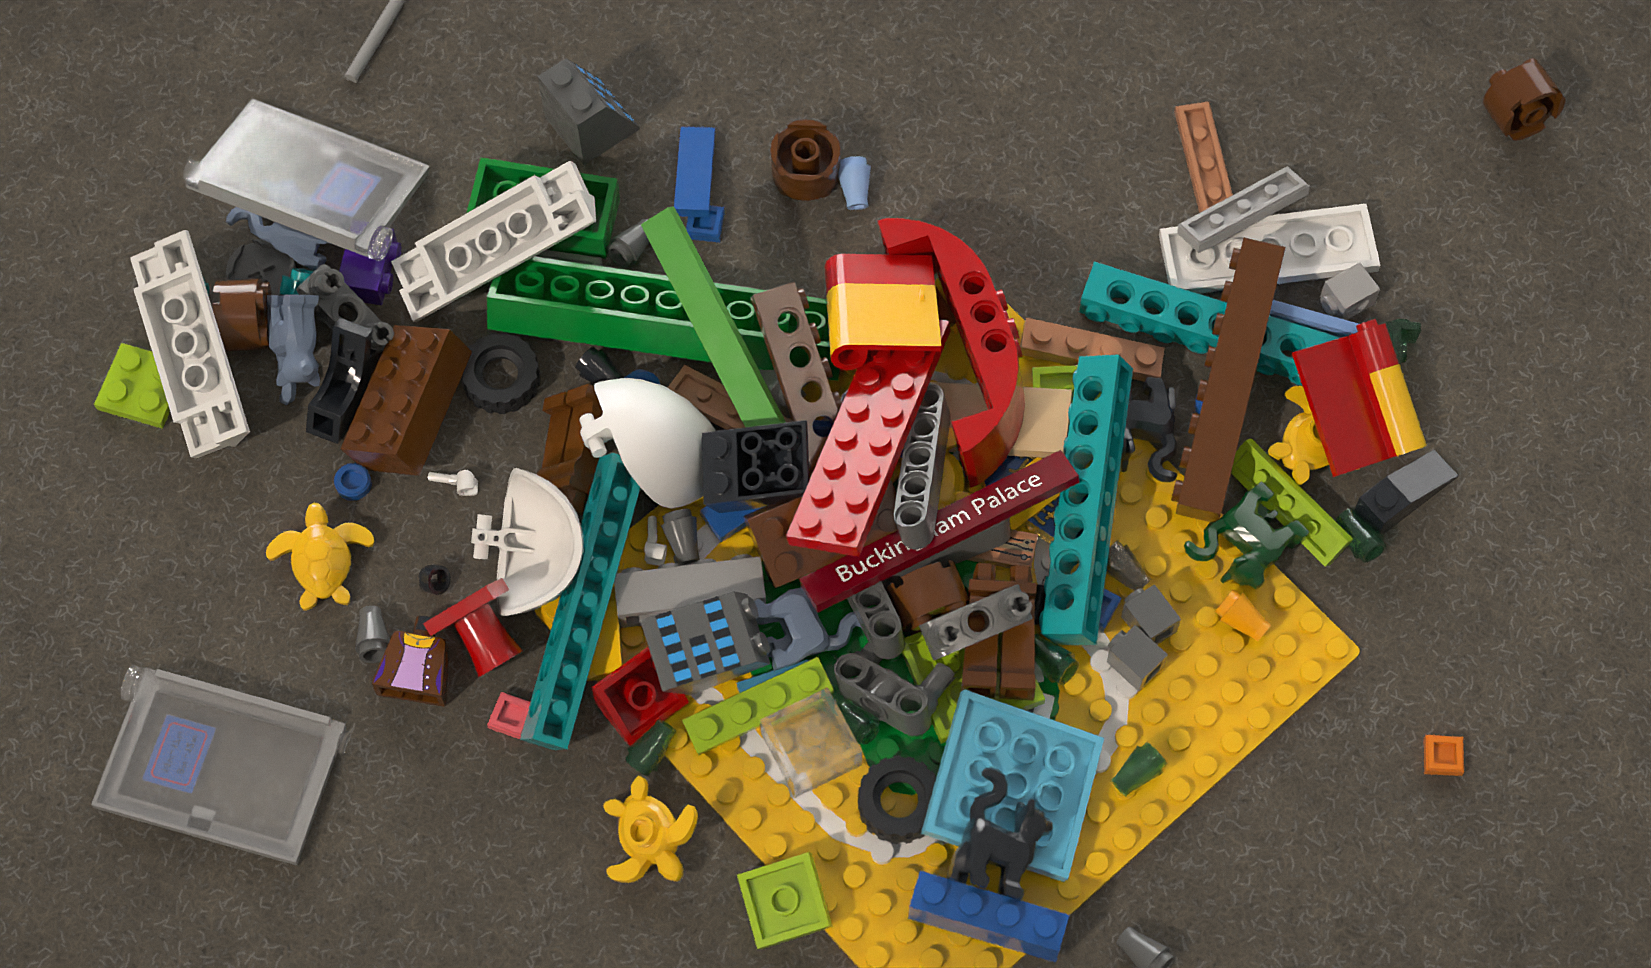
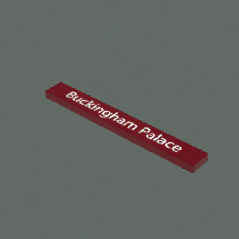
M1059 450L938 510L934 537L927 546L920 549L906 547L897 530L863 547L859 557L846 555L800 578L801 587L818 613L1080 483L1079 475L1063 452Z

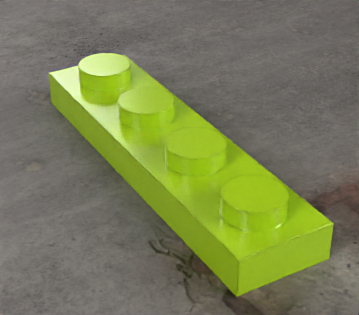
M1252 438L1245 440L1236 451L1231 474L1248 491L1260 482H1263L1274 495L1268 502L1262 501L1261 504L1269 510H1276L1279 513L1276 518L1284 526L1299 520L1309 531L1302 544L1325 567L1331 565L1352 542L1353 538Z
M816 657L683 719L682 722L699 756L834 693V690L819 658Z

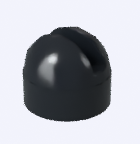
M427 565L421 569L418 575L420 588L430 594H443L450 585V573L444 566ZM437 574V579L431 580L432 575Z

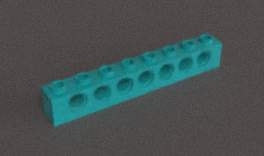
M1094 262L1081 297L1079 312L1085 314L1092 321L1112 322L1118 324L1121 329L1127 332H1144L1152 335L1157 341L1163 343L1176 342L1185 345L1192 352L1204 354L1208 352L1209 346L1217 347L1219 335L1212 333L1217 313L1225 314L1227 303ZM1122 298L1126 303L1117 304L1111 299ZM1155 308L1160 311V314L1153 315L1145 309ZM1269 316L1256 370L1265 375L1278 374L1288 377L1291 382L1302 386L1293 357L1285 356L1281 351L1290 350L1295 352L1340 337ZM1184 318L1190 319L1194 324L1185 325L1179 320Z
M1120 355L1079 356L1078 367L1073 374L1075 389L1073 403L1070 404L1068 409L1070 425L1068 437L1064 440L1063 450L1065 457L1079 475L1080 483L1060 492L1059 505L1054 511L1056 527L1054 540L1049 546L1051 563L1049 575L1044 582L1046 599L1044 611L1041 612L1039 618L1041 634L1056 645H1097L1133 367ZM1102 392L1100 397L1095 400L1096 396ZM1097 426V429L1090 434L1091 430ZM1093 460L1092 464L1085 469L1086 465ZM1088 494L1087 499L1081 503L1082 498ZM1084 529L1083 533L1078 538H1076L1077 533L1080 530ZM1079 564L1077 570L1071 574L1073 567ZM1074 599V602L1071 605V607L1066 609V606L1069 603V601Z
M616 453L599 457L581 521L584 544L583 556L571 584L561 593L520 737L522 741L552 750L568 749L640 491V486L628 472L621 456Z

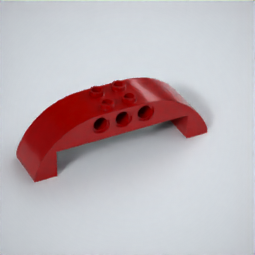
M884 218L878 220L885 255L932 256L934 274H937L948 306L956 318L957 330L988 409L951 422L959 459L970 488L978 486L991 476L1007 458L1017 441L1023 424L1025 398L1019 358H1022L1023 355L1018 342L1019 333L1013 318L1009 319L1006 311L1008 310V305L1002 289L995 290L985 265L976 253L961 239L940 227L922 221L903 218Z

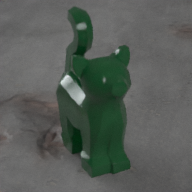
M1260 482L1249 490L1240 502L1226 512L1219 520L1210 522L1204 529L1205 546L1203 548H1199L1191 541H1186L1184 549L1186 554L1195 561H1209L1215 558L1219 550L1218 535L1221 534L1226 540L1236 546L1243 555L1234 559L1220 581L1226 583L1233 579L1240 585H1249L1254 589H1258L1265 582V569L1273 565L1280 558L1286 546L1293 549L1302 543L1309 531L1299 520L1274 530L1269 523L1279 513L1276 510H1269L1261 504L1262 501L1268 502L1274 493L1263 482Z

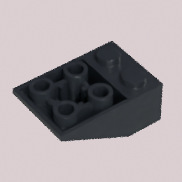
M807 421L702 433L704 505L718 513L757 509L803 496L810 481Z

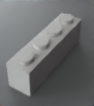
M748 554L732 557L731 560L718 562L714 559H701L693 565L684 566L676 563H666L660 565L658 569L651 570L632 567L617 573L614 580L620 628L642 626L640 620L733 591L748 594L754 601L760 599L766 605L761 557H752Z

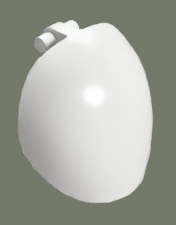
M633 378L612 379L595 383L594 390L602 407L603 415L595 420L593 414L588 413L579 419L582 426L580 434L585 446L590 448L593 457L605 455L607 450L604 443L614 438L622 462L628 472L654 502L672 509L685 506L703 497L702 433L716 431L710 421L686 398L663 385Z
M514 468L510 474L501 530H491V515L478 514L476 529H472L471 543L475 544L473 558L488 559L489 545L499 547L497 580L503 578L509 591L497 597V607L499 614L505 616L529 612L555 600L571 584L579 569L584 552L583 532L579 518L567 497L548 480L534 473Z

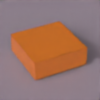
M1425 735L1424 774L1462 776L1464 774L1463 737Z

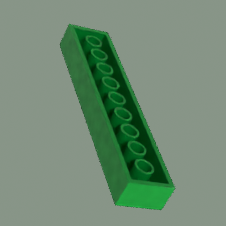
M534 256L494 278L487 295V329L711 362L668 276ZM714 283L758 369L774 370L750 299L754 294L767 290ZM806 296L809 309L804 311L808 323H815L821 343L816 344L820 358L826 357L831 368L832 378L828 380L839 381L841 369L833 365L830 356L827 299ZM782 314L778 318V326L783 332L792 333L796 330L797 321L791 314ZM794 348L789 354L790 362L795 367H805L808 363V354L801 348Z

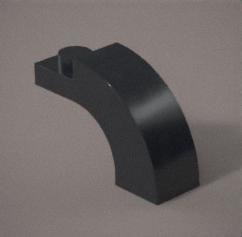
M339 318L333 325L328 369L317 394L308 404L307 433L339 444L348 431L368 387L374 365L376 350L371 349L372 329Z

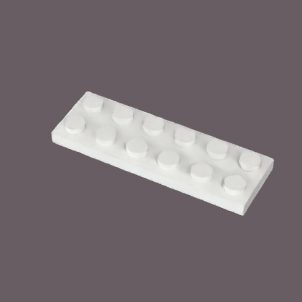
M1367 204L1270 215L1201 253H1198L1177 234L1178 227L1162 228L1159 232L1168 284L1198 294L1223 291L1225 280L1233 282L1235 270L1228 268L1233 248L1241 249L1244 237L1286 247L1277 284L1334 277L1359 262L1368 273L1378 272L1380 268Z

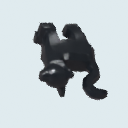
M1147 377L1143 383V393L1148 396V401L1134 400L1130 388L1120 467L1122 472L1127 471L1130 456L1135 451L1133 439L1162 443L1163 447L1151 454L1148 461L1149 472L1160 482H1172L1176 480L1177 473L1164 469L1162 464L1171 459L1176 454L1177 449L1174 437L1175 392L1174 388L1171 387L1166 390L1162 378Z
M993 767L984 768L981 775L991 781L994 787L992 791L976 797L970 807V820L965 827L962 842L952 857L947 879L966 884L970 875L971 883L978 885V887L986 888L990 880L986 874L987 865H995L1000 867L998 894L1021 900L1024 895V890L1020 886L1021 876L1033 861L1036 842L1042 836L1052 831L1053 822L1045 817L1044 811L1035 807V800L1030 799L1026 805L1023 802L1016 804L1014 832L985 819L986 809L999 805L1006 797L1008 782L1005 774L999 769Z

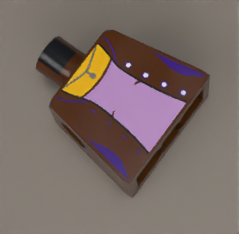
M417 616L413 633L395 631L373 677L372 686L376 695L446 706L449 648L445 639L435 637V634L430 636L423 623L430 620L431 617Z

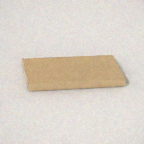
M930 382L940 386L944 392L951 416L949 428L952 427V421L988 410L977 384ZM1024 387L1025 409L1023 424L1017 441L1008 456L1045 458L1059 450L1064 454V440L1068 437L1070 425L1068 409L1072 403V390ZM957 447L950 449L948 452L958 451Z

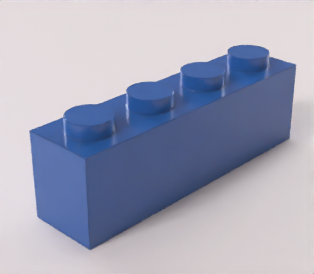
M923 871L919 873L908 919L1055 963L1069 915Z

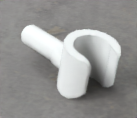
M468 470L459 471L457 475L429 472L428 474L429 481L457 485V494L461 496H475L478 493V481L474 478L472 472Z
M649 516L648 538L645 544V561L648 564L660 566L665 562L667 545L657 544V518Z

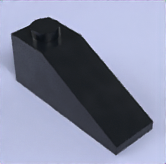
M1432 450L1386 476L1361 495L1353 514L1378 539L1454 481L1458 474L1435 450Z

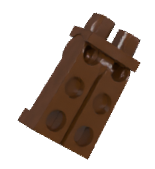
M585 384L544 399L543 411L551 416L542 469L536 473V475L555 485L567 497L578 516L583 515L585 501L588 500L599 457H593L590 448L585 446L580 434L582 426L579 419L581 416L588 413L593 414L596 420L603 415L594 386L590 384Z
M977 563L973 579H969V604L1016 584H1019L1021 591L1029 596L1028 600L1032 603L1030 613L1033 619L1002 632L999 699L1034 701L1036 689L1034 616L1037 583H1033L1030 566L1023 565L1011 566L1010 581H995L996 566L988 563ZM971 612L968 616L967 623L969 628L978 633L982 631L985 623L982 615L978 612ZM998 634L965 647L961 692L965 689L988 698H995Z

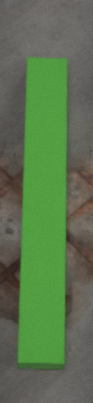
M667 207L642 223L641 226L745 428L786 423L675 207Z

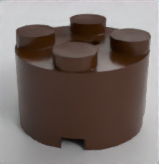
M1535 58L1528 59L1522 65L1514 67L1509 71L1503 69L1493 74L1489 79L1491 86L1483 99L1485 109L1507 138L1510 136L1512 140L1516 141L1541 132L1546 128L1543 122L1551 115L1556 119L1565 106V97Z
M805 119L789 123L786 129L774 136L771 143V173L778 191L784 196L802 201L825 198L831 194L832 189L839 180V140L821 122Z
M260 278L216 281L213 293H220V302L212 303L222 342H224L225 352L266 349L267 345H269L267 295H272L270 282H262Z
M948 560L946 568H943L941 562H936L916 569L901 577L903 585L895 588L894 584L891 583L886 588V592L900 618L903 632H909L910 635L921 632L919 625L964 607L970 601L953 560Z

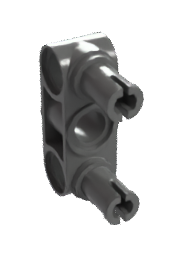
M322 264L296 289L299 295H319L318 305L314 308V312L332 331L333 325L340 318L338 315L339 306L344 305L348 307L352 312V320L350 322L373 330L371 349L376 350L375 356L384 350L385 345L394 336L393 328L388 323L382 322L344 282V277L338 270L331 269L327 265Z
M1016 584L919 625L933 660L1033 619L1030 613L1032 603L1028 600L1029 596L1021 591L1019 584ZM971 612H978L984 618V628L979 633L974 632L968 626L967 620Z
M887 633L882 635L881 637L890 636V634ZM869 642L861 651L845 654L836 661L834 672L841 696L865 710L875 719L884 721L910 736L924 734L930 728L931 716L936 711L938 698L955 679L954 672L948 666L937 663L920 685L914 686L900 678L893 671L879 666L883 659L873 652ZM852 676H858V677L853 678V679H848V678H850V677H852ZM912 710H918V711L915 712V713H908L909 711H912Z

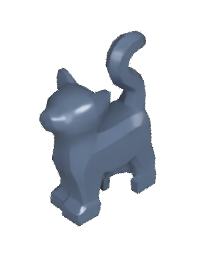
M294 182L276 185L264 183L262 185L268 195V201L349 231L351 228L350 219L308 204L312 197L302 195ZM238 207L232 209L226 216V222L230 226L239 220H248V225L253 235L261 240L270 242L275 249L288 254L299 264L313 271L326 262V257L316 253L320 244H326L327 241L274 222L271 226H263L261 216Z
M267 295L269 348L277 357L278 375L276 384L277 386H282L279 402L284 405H288L295 400L296 383L308 382L314 387L320 385V377L317 372L319 364L313 355L316 344L314 308L318 305L319 295Z
M802 587L788 590L776 600L766 605L760 599L754 601L759 614L758 618H756L757 624L763 625L779 621L785 635L782 639L778 640L773 637L767 638L770 646L768 657H772L774 671L796 665L807 656L841 649L848 644L853 628L856 626L861 627L855 613L851 612L840 621L836 635H828L818 617L816 609Z

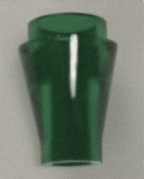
M1353 508L1343 511L1336 518V523L1353 539L1349 544V548L1354 558H1360L1363 563H1367L1383 553L1386 548V543L1383 541L1384 535L1360 517Z
M1038 633L1034 634L1035 663L1051 683L1057 682L1059 685H1064L1078 670L1079 662L1075 659V654L1043 638Z
M658 719L648 731L627 748L629 753L625 757V761L645 776H649L653 770L658 771L667 748L677 731L667 722Z
M1146 742L1141 747L1138 745L1135 747L1121 769L1110 781L1126 797L1135 789L1163 773L1161 769L1167 765V762L1150 743Z

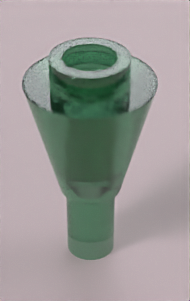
M832 685L834 693L825 696L824 699L836 710L835 713L852 745H859L861 743L866 745L870 743L879 733V718L850 700H846Z

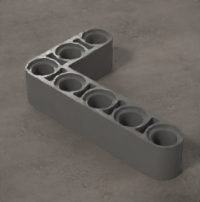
M929 383L904 445L894 508V520L903 544L910 549L923 548L934 537L951 419L942 388L932 383ZM847 391L842 395V398H841L842 403H843V400H844V398H845V396H846Z
M1010 518L847 598L873 652L882 659L895 658L902 653L905 647L900 618L886 592L887 586L893 583L895 588H898L904 584L902 576L921 567L941 562L943 568H946L948 560H953L955 564H958L1005 544L1010 539L1012 533ZM872 605H877L876 607H873V608H867V607L872 606ZM887 633L891 634L890 636L881 637L882 635Z

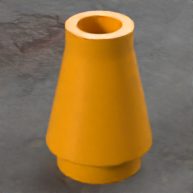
M1234 589L1214 611L1221 617L1219 621L1245 633L1257 642L1271 626L1243 592L1239 594Z

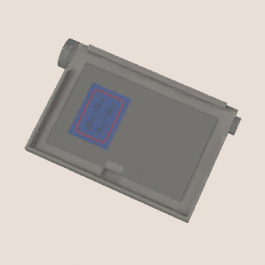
M252 99L200 163L192 159L187 162L183 178L186 180V188L380 262L386 256L392 242L393 230L389 227L428 176L430 166Z
M131 665L126 672L121 688V699L131 704L91 804L92 807L297 866L337 753L344 755L347 751L351 733L345 732L346 724L331 720V717L160 669L156 671Z

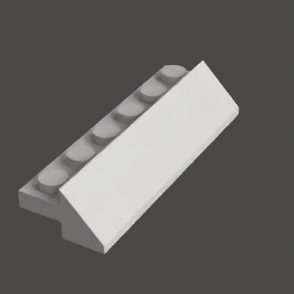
M568 161L540 178L535 175L415 242L416 248L391 261L403 287L399 291L413 322L425 318L595 223V197L589 194L576 164Z
M183 230L155 242L154 248L130 257L139 285V287L133 290L173 422L181 424L190 457L199 458L227 446L235 447L250 430L189 231Z

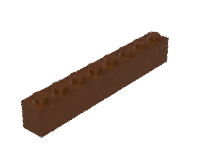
M1244 237L1241 249L1233 248L1228 269L1235 270L1233 282L1225 280L1221 301L1226 302L1227 306L1225 314L1217 313L1212 334L1219 335L1217 347L1209 346L1204 367L1211 368L1208 380L1201 379L1196 400L1203 403L1200 414L1192 413L1188 433L1195 436L1192 447L1184 446L1179 467L1186 468L1183 481L1176 480L1171 501L1178 502L1175 514L1207 522L1220 519L1286 247Z

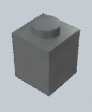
M1155 584L1145 591L1143 588L1133 591L1124 600L1125 604L1121 616L1130 629L1136 625L1157 645L1178 631L1181 618Z
M1134 625L1127 633L1122 630L1108 644L1110 650L1107 663L1136 690L1141 691L1165 667L1168 654Z

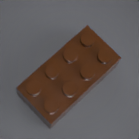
M394 325V336L385 345L340 449L367 470L420 476L472 351L450 329Z
M891 480L863 547L898 530L894 520L897 493ZM803 496L774 503L743 516L769 581L775 588L810 574L846 556L845 554L788 544L786 535Z

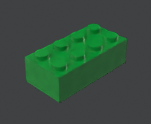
M480 157L467 213L535 175L540 178L554 169ZM580 173L589 194L595 197L596 222L546 250L606 259L607 247L610 245L620 201L617 178Z

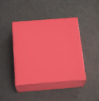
M501 692L487 724L488 728L520 739L530 701Z

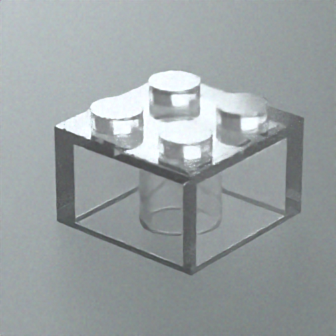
M828 687L760 719L761 735L794 798L862 766V750Z

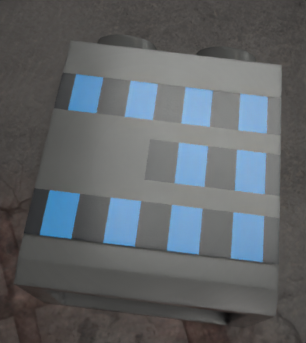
M565 58L537 76L545 118L583 165L640 130L639 125L602 80L569 59Z
M733 591L640 620L663 692L693 695L771 664L768 653H770L769 642L764 633L759 630L756 618L759 616L758 609L754 600L748 594Z

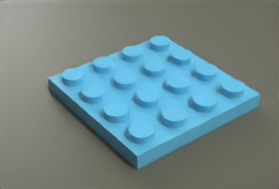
M964 689L959 695L921 834L959 846L962 842L965 827L970 820V807L975 798L993 790V783L981 775L984 768L993 767L1005 774L1008 782V793L999 805L986 809L985 819L1014 832L1016 804L1023 802L1026 805L1030 799L1035 800V807L1044 811L1045 817L1053 822V829L1049 834L1042 836L1036 842L1034 858L1027 870L1065 882L1069 878L1104 738Z

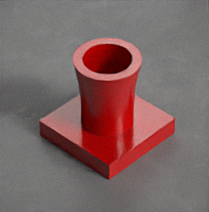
M503 578L486 585L423 623L430 636L454 624L472 658L478 677L524 651L507 632L489 604L492 600L509 591Z

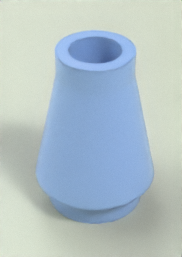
M852 156L840 160L838 178L847 202V209L860 210L868 207L867 196L871 167L867 165L866 158Z

